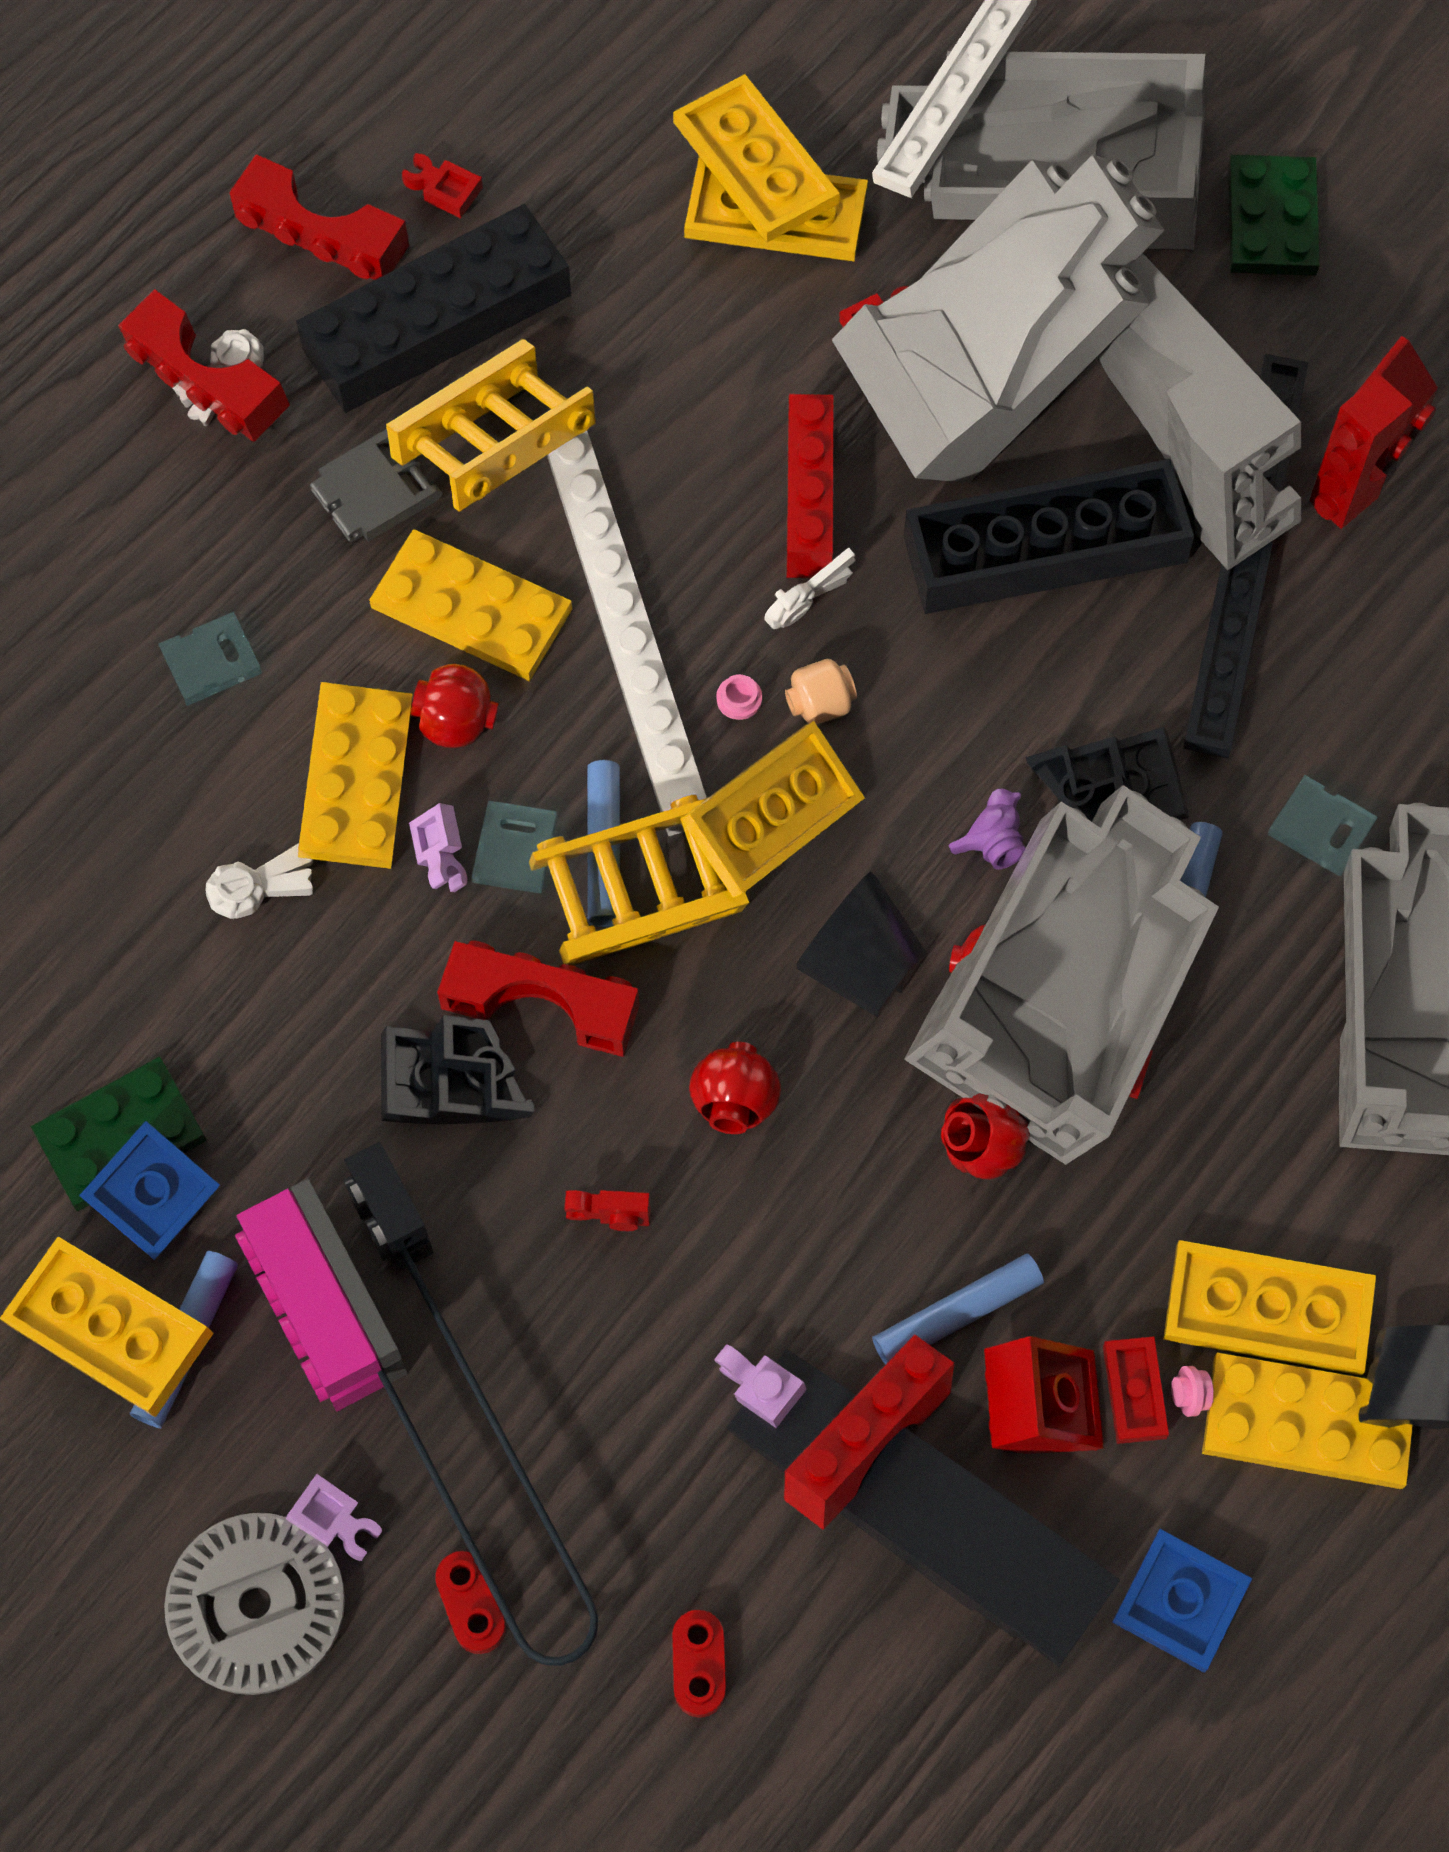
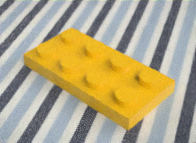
M745 74L673 112V123L766 242L777 238L839 204L840 193Z
M699 157L684 227V237L855 262L868 180L825 174L840 193L839 204L777 238L766 242Z
M415 529L410 533L369 599L372 609L528 681L533 677L572 611L571 600Z
M321 682L298 858L391 869L412 693Z
M813 721L803 726L680 820L731 896L735 898L750 889L860 803L865 797Z
M59 1236L0 1317L11 1328L155 1418L214 1334L207 1326Z
M1179 1240L1176 1246L1163 1340L1362 1376L1366 1367L1376 1275Z
M1216 1353L1211 1378L1213 1384V1403L1211 1408L1207 1410L1202 1454L1402 1490L1406 1486L1413 1425L1403 1424L1388 1428L1359 1422V1410L1361 1407L1368 1405L1373 1384L1368 1379Z

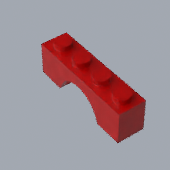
M257 154L229 192L235 217L243 225L251 229L260 228L269 232L284 244L290 246L295 244L309 250L324 262L333 261L349 268L353 274L362 279L371 278L376 280L392 272L409 247L405 220L369 204L356 212L340 217H325L308 211L298 202V191L293 170Z
M155 289L118 325L126 340V343L123 345L124 349L135 361L140 364H144L147 361L155 367L156 374L168 386L174 388L178 384L186 390L187 397L197 408L202 411H206L208 408L218 415L217 418L220 423L234 435L241 432L251 441L255 442L290 406L281 383L249 359L225 368L207 367L192 360L190 352L196 334L186 312Z
M1380 374L1340 407L1309 499L1321 517L1333 521L1340 529H1343L1379 498L1387 475L1375 463L1389 444L1405 428L1413 406L1411 401Z
M789 394L786 578H812L832 562L833 395Z
M454 941L437 992L442 1010L482 1020H488L501 1006L516 999L535 997L551 1001L561 1007L571 1018L576 1030L579 1046L624 1057L640 1006L638 988L632 987L630 982L622 978L608 976L603 980L588 976L584 970L576 966L562 964L557 968L542 964L538 958L530 954L520 952L514 953L513 956L496 952L489 944L480 941H469L468 944Z
M914 1334L785 1470L784 1500L824 1530L856 1496L866 1472L888 1442L908 1425L917 1424L920 1427L951 1394L954 1362Z

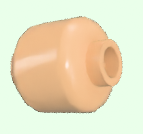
M824 659L798 668L791 676L792 688L785 690L787 703L794 716L801 714L807 723L814 721L816 725L845 716L851 709V701L857 699L855 684L847 666H839L832 659Z

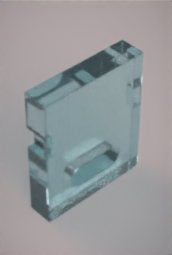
M234 612L192 629L193 634L180 638L178 635L158 644L187 706L262 674L261 667ZM229 639L232 641L239 655L237 661H227L219 645L222 640Z
M1304 775L1270 827L1268 835L1341 877L1346 868L1351 850L1359 849L1378 817L1339 794H1336L1335 797L1324 791L1325 786ZM1343 824L1349 825L1352 828V832L1343 846L1340 848L1332 847L1330 840L1338 828Z
M488 801L472 872L473 883L542 894L546 869L542 867L531 871L529 860L532 853L538 851L537 844L554 837L558 818L557 811ZM506 823L534 827L536 830L532 833L503 829L502 826Z

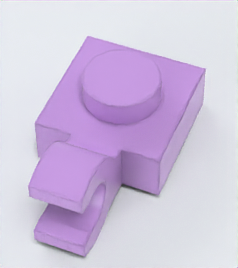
M439 803L411 821L409 825L417 864L429 868L428 880L432 889H438L448 882L450 892H456L467 885L465 869L453 856V853L460 850L462 845L454 807Z
M726 1344L714 1359L715 1362L721 1365L720 1372L741 1385L734 1393L737 1401L775 1428L778 1427L807 1390L802 1380L765 1355L755 1367L740 1352Z

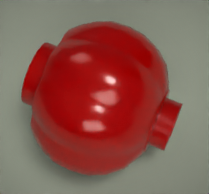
M453 663L434 669L431 672L429 681L418 680L413 697L411 715L420 717L419 729L429 741L445 748H459L474 743L484 731V728L493 730L499 703L491 701L488 683L480 673L466 665Z
M732 1042L728 1048L716 1049L698 1063L690 1078L689 1092L695 1108L709 1122L713 1129L726 1134H742L747 1129L760 1125L774 1112L780 1101L781 1084L774 1068L765 1057L757 1054L756 1047L745 1042Z
M979 1093L972 1098L959 1097L947 1108L940 1135L952 1165L963 1173H970L975 1178L987 1180L1001 1177L1009 1169L1015 1168L1026 1154V1145L1030 1139L1029 1129L1027 1128L1029 1122L1009 1105H1006L1005 1109H1003L999 1105L986 1101L989 1095ZM972 1103H974V1104L978 1105L979 1107H981V1108L983 1109V1111H982L981 1109H979L978 1107H976L975 1105H973Z

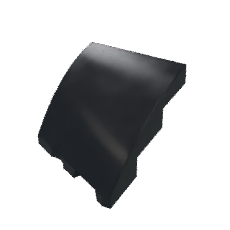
M1164 727L1122 740H1118L1113 736L1074 749L1064 745L1026 757L1027 764L1050 788L1054 795L1067 806L1080 810L1091 822L1101 803L1122 785L1131 791L1142 794L1149 803L1170 817L1179 820L1189 818L1168 731Z
M870 871L846 896L797 961V969L874 1016L879 1017L894 993L898 991L902 994L926 958L927 952L876 875Z
M443 1015L433 1031L386 1026L381 1033V1121L413 1124H471L507 1121L531 1117L534 1113V1104L531 1099L526 1101L514 1078L515 1068L509 1057L501 1050L500 1040L489 1020Z
M1449 1325L1396 1326L1379 1329L1374 1348L1375 1360L1370 1365L1367 1377L1373 1384L1368 1405L1361 1407L1359 1410V1422L1388 1428L1403 1424L1437 1430L1448 1428Z

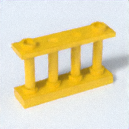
M522 339L386 424L391 457L403 466L423 454L449 475L453 507L460 512L596 424L593 390L585 387L568 399L538 377L535 347L525 339ZM525 389L551 410L533 421L508 402L507 399ZM492 411L517 431L501 442H498L473 423V421ZM458 433L483 453L464 465L438 443L452 434Z
M689 795L670 803L671 809L567 842H565L563 836H558L537 844L538 851L533 852L529 860L531 871L549 866L571 930L567 934L569 940L563 942L559 949L563 964L574 966L744 910L749 903L746 892L735 898L731 896L680 820L707 798L698 801L697 795ZM680 824L683 826L705 889L701 891L703 898L685 903L683 897H678L656 835L657 831ZM635 838L639 840L660 904L656 906L658 912L644 917L640 916L639 911H633L611 847ZM590 852L594 853L616 917L612 920L614 926L600 931H596L594 925L589 926L567 863L568 859Z

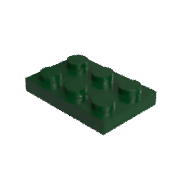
M1230 154L1228 163L1230 273L1317 276L1320 262L1316 157Z
M160 1056L30 1126L77 1212L89 1206L79 1195L145 1121L183 1153L207 1141Z

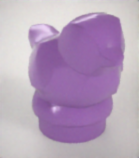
M1006 789L993 791L988 799L986 808L976 819L967 835L949 844L951 853L959 854L971 850L982 851L983 858L990 862L993 868L997 870L1005 869L1018 862L1026 849L1023 845V836L1018 832L1020 817L1016 806L1021 798L1020 792H1011Z

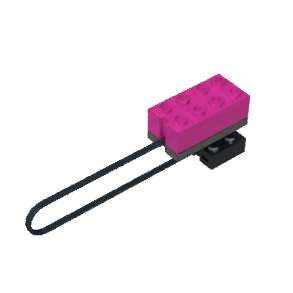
M379 1141L344 1159L350 1176L342 1180L360 1219L363 1220L370 1216L364 1222L383 1262L392 1257L398 1271L408 1268L587 1605L590 1615L589 1633L583 1644L574 1652L560 1657L544 1656L533 1650L524 1639L391 1384L408 1373L397 1346L310 1180L307 1178L290 1187L291 1191L286 1189L237 1214L236 1216L243 1231L235 1234V1237L254 1274L257 1275L265 1271V1273L256 1278L276 1317L284 1313L287 1314V1316L278 1321L298 1360L308 1355L309 1359L300 1364L320 1403L330 1398L336 1412L385 1387L518 1645L528 1657L543 1665L562 1666L578 1660L590 1649L597 1636L599 1618L594 1601L414 1264L434 1252L428 1239L425 1224L381 1142Z

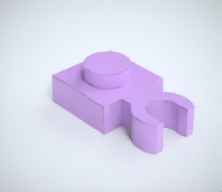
M318 1474L315 1475L286 1517V1520L307 1532L327 1547L337 1536L343 1541L346 1553L359 1561L363 1560L367 1552L355 1543V1534L364 1531L377 1539L382 1532L381 1527L375 1521L367 1518L357 1520L352 1517L351 1513L356 1508L358 1502Z

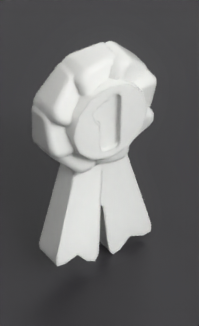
M246 329L226 330L211 345V365L208 367L225 368L249 359L261 368L264 361L263 345ZM177 384L173 388L174 391L180 396V400L185 408L191 406L193 403L187 397L186 390ZM194 404L188 411L190 419H200L204 426L209 425L215 414L209 408L206 411H202Z
M850 548L846 549L809 581L794 586L786 593L782 589L778 590L775 593L778 599L767 610L764 620L773 629L790 626L810 609L813 603L812 598L846 584V579L853 574L848 567L856 561Z
M298 843L256 870L241 862L218 866L206 882L205 891L209 905L212 910L230 919H238L255 913L264 897L310 896L313 892L312 883L310 882L312 869L306 867L312 865L313 859L298 858Z

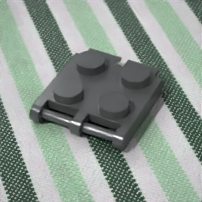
M387 429L319 468L320 477L310 484L313 494L328 513H332L334 522L349 542H353L362 536L369 542L433 504L442 496L440 488L436 484L431 485L419 470L421 464L417 458L402 466L391 457V453L387 449L389 447ZM408 476H414V478L423 488L421 492L417 489V487L414 485V483Z

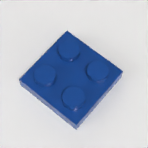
M145 1121L79 1196L155 1260L217 1190L220 1184Z
M1159 1529L1112 1623L1205 1673L1252 1578Z

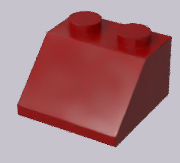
M1403 336L1398 339L1358 390L1360 391L1380 374L1413 403L1405 428L1389 444L1375 463L1381 471L1391 459L1398 462L1403 457L1412 442V438L1409 437L1415 428L1423 431L1437 409L1432 406V402L1438 387L1410 341Z
M1033 1336L984 1349L985 1380L988 1391L989 1429L992 1448L1022 1454L1095 1451L1103 1449L1094 1350Z

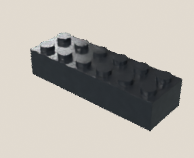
M524 203L296 320L302 349L344 413H347L571 296L569 265Z
M1170 459L907 509L904 527V540L924 614L1184 564L1188 561L1194 539Z

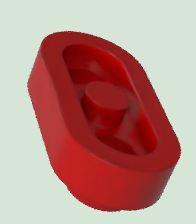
M466 1551L451 1553L440 1562L437 1568L436 1584L455 1637L459 1644L468 1652L474 1654L491 1652L504 1639L506 1632L504 1616L471 1553ZM464 1568L470 1571V1579L466 1584L456 1585L452 1582V1575L456 1570ZM477 1616H483L488 1620V1627L482 1633H473L469 1629L471 1620Z
M692 1610L683 1614L673 1628L674 1695L682 1711L690 1716L701 1718L714 1714L722 1706L725 1699L724 1631L720 1621L712 1613L705 1610ZM695 1627L704 1628L708 1633L707 1640L702 1644H694L688 1638L689 1632ZM697 1679L705 1680L710 1686L709 1692L703 1697H696L690 1692L691 1683Z

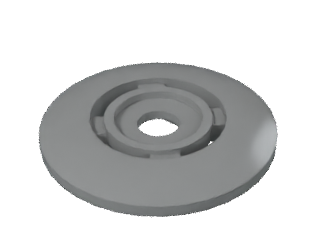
M251 1513L231 1517L201 1533L178 1559L166 1589L164 1604L165 1622L169 1638L182 1662L207 1684L223 1691L244 1695L266 1694L278 1691L300 1681L311 1673L324 1660L333 1647L341 1628L345 1608V1592L341 1571L333 1554L325 1544L286 1520L284 1516L269 1513ZM288 1564L297 1571L305 1589L306 1606L301 1610H297L296 1590L288 1576L283 1573ZM253 1588L265 1590L271 1600L268 1612L257 1619L247 1618L240 1610V1600L243 1594ZM207 1595L215 1598V1618L220 1628L227 1635L225 1640L220 1642L212 1634L207 1622Z

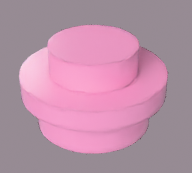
M733 675L723 681L717 690L718 708L725 716L732 719L743 720L750 718L761 707V688L756 681L746 675Z
M1183 1366L1179 1370L1177 1377L1173 1378L1171 1384L1172 1400L1175 1406L1180 1407L1185 1416H1198L1201 1411L1209 1410L1213 1403V1384L1207 1371L1197 1370L1194 1366Z

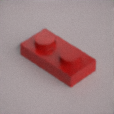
M1143 1337L1105 1341L1103 1352L1117 1444L1167 1439L1169 1431L1155 1338Z

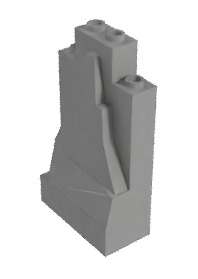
M1006 52L922 181L924 183V200L932 202L934 219L976 220L1032 159L1052 164L1055 162L1059 163L1073 175L1091 155L1108 159L1117 158L1124 162L1133 173L1131 181L1139 193L1147 197L1155 206L1157 211L1155 217L1165 231L1147 249L1194 250L1206 109L1205 54ZM892 85L890 103H883L882 129L887 130L886 137L878 139V163L928 86Z
M1091 155L1071 175L1059 163L1055 162L1052 164L1032 159L920 280L879 306L865 304L832 339L915 478L970 483L1150 304L1140 290L1142 287L1140 279L1128 267L1165 230L1155 217L1157 213L1155 206L1147 197L1139 193L1131 181L1133 179L1132 171L1121 160Z
M1142 253L1128 269L1134 272L1140 279L1142 284L1140 290L1150 304L1098 355V358L1112 383L1149 432L1163 458L1171 460L1175 476L1182 484L1194 515L1195 534L1223 566L1229 570L1301 522V497L1290 485L1281 492H1278L1263 476L1265 471L1301 448V421Z
M1124 785L1101 803L1092 822L1080 810L1060 802L1040 820L972 952L956 965L924 1020L904 1060L962 1098H972L974 1095L981 1093L989 1095L986 1101L992 1102L1005 1109L1006 1105H1009L1017 1110L1029 1122L1027 1128L1029 1129L1030 1139L1028 1141L1065 1165L1107 1139L1118 1120L1219 906L1205 898L1201 891L1187 886L1180 881L1201 837L1188 829L1181 820L1170 817L1149 803L1142 794L1131 791ZM972 1103L973 1105H975L976 1107H978L979 1109H981V1110L983 1111V1109H982L981 1107H979L978 1105Z
M1424 803L1398 804L1389 829L1390 852L1375 847L1352 849L1344 870L1346 1024L1340 1037L1339 1143L1340 1147L1449 1155V808L1433 807Z

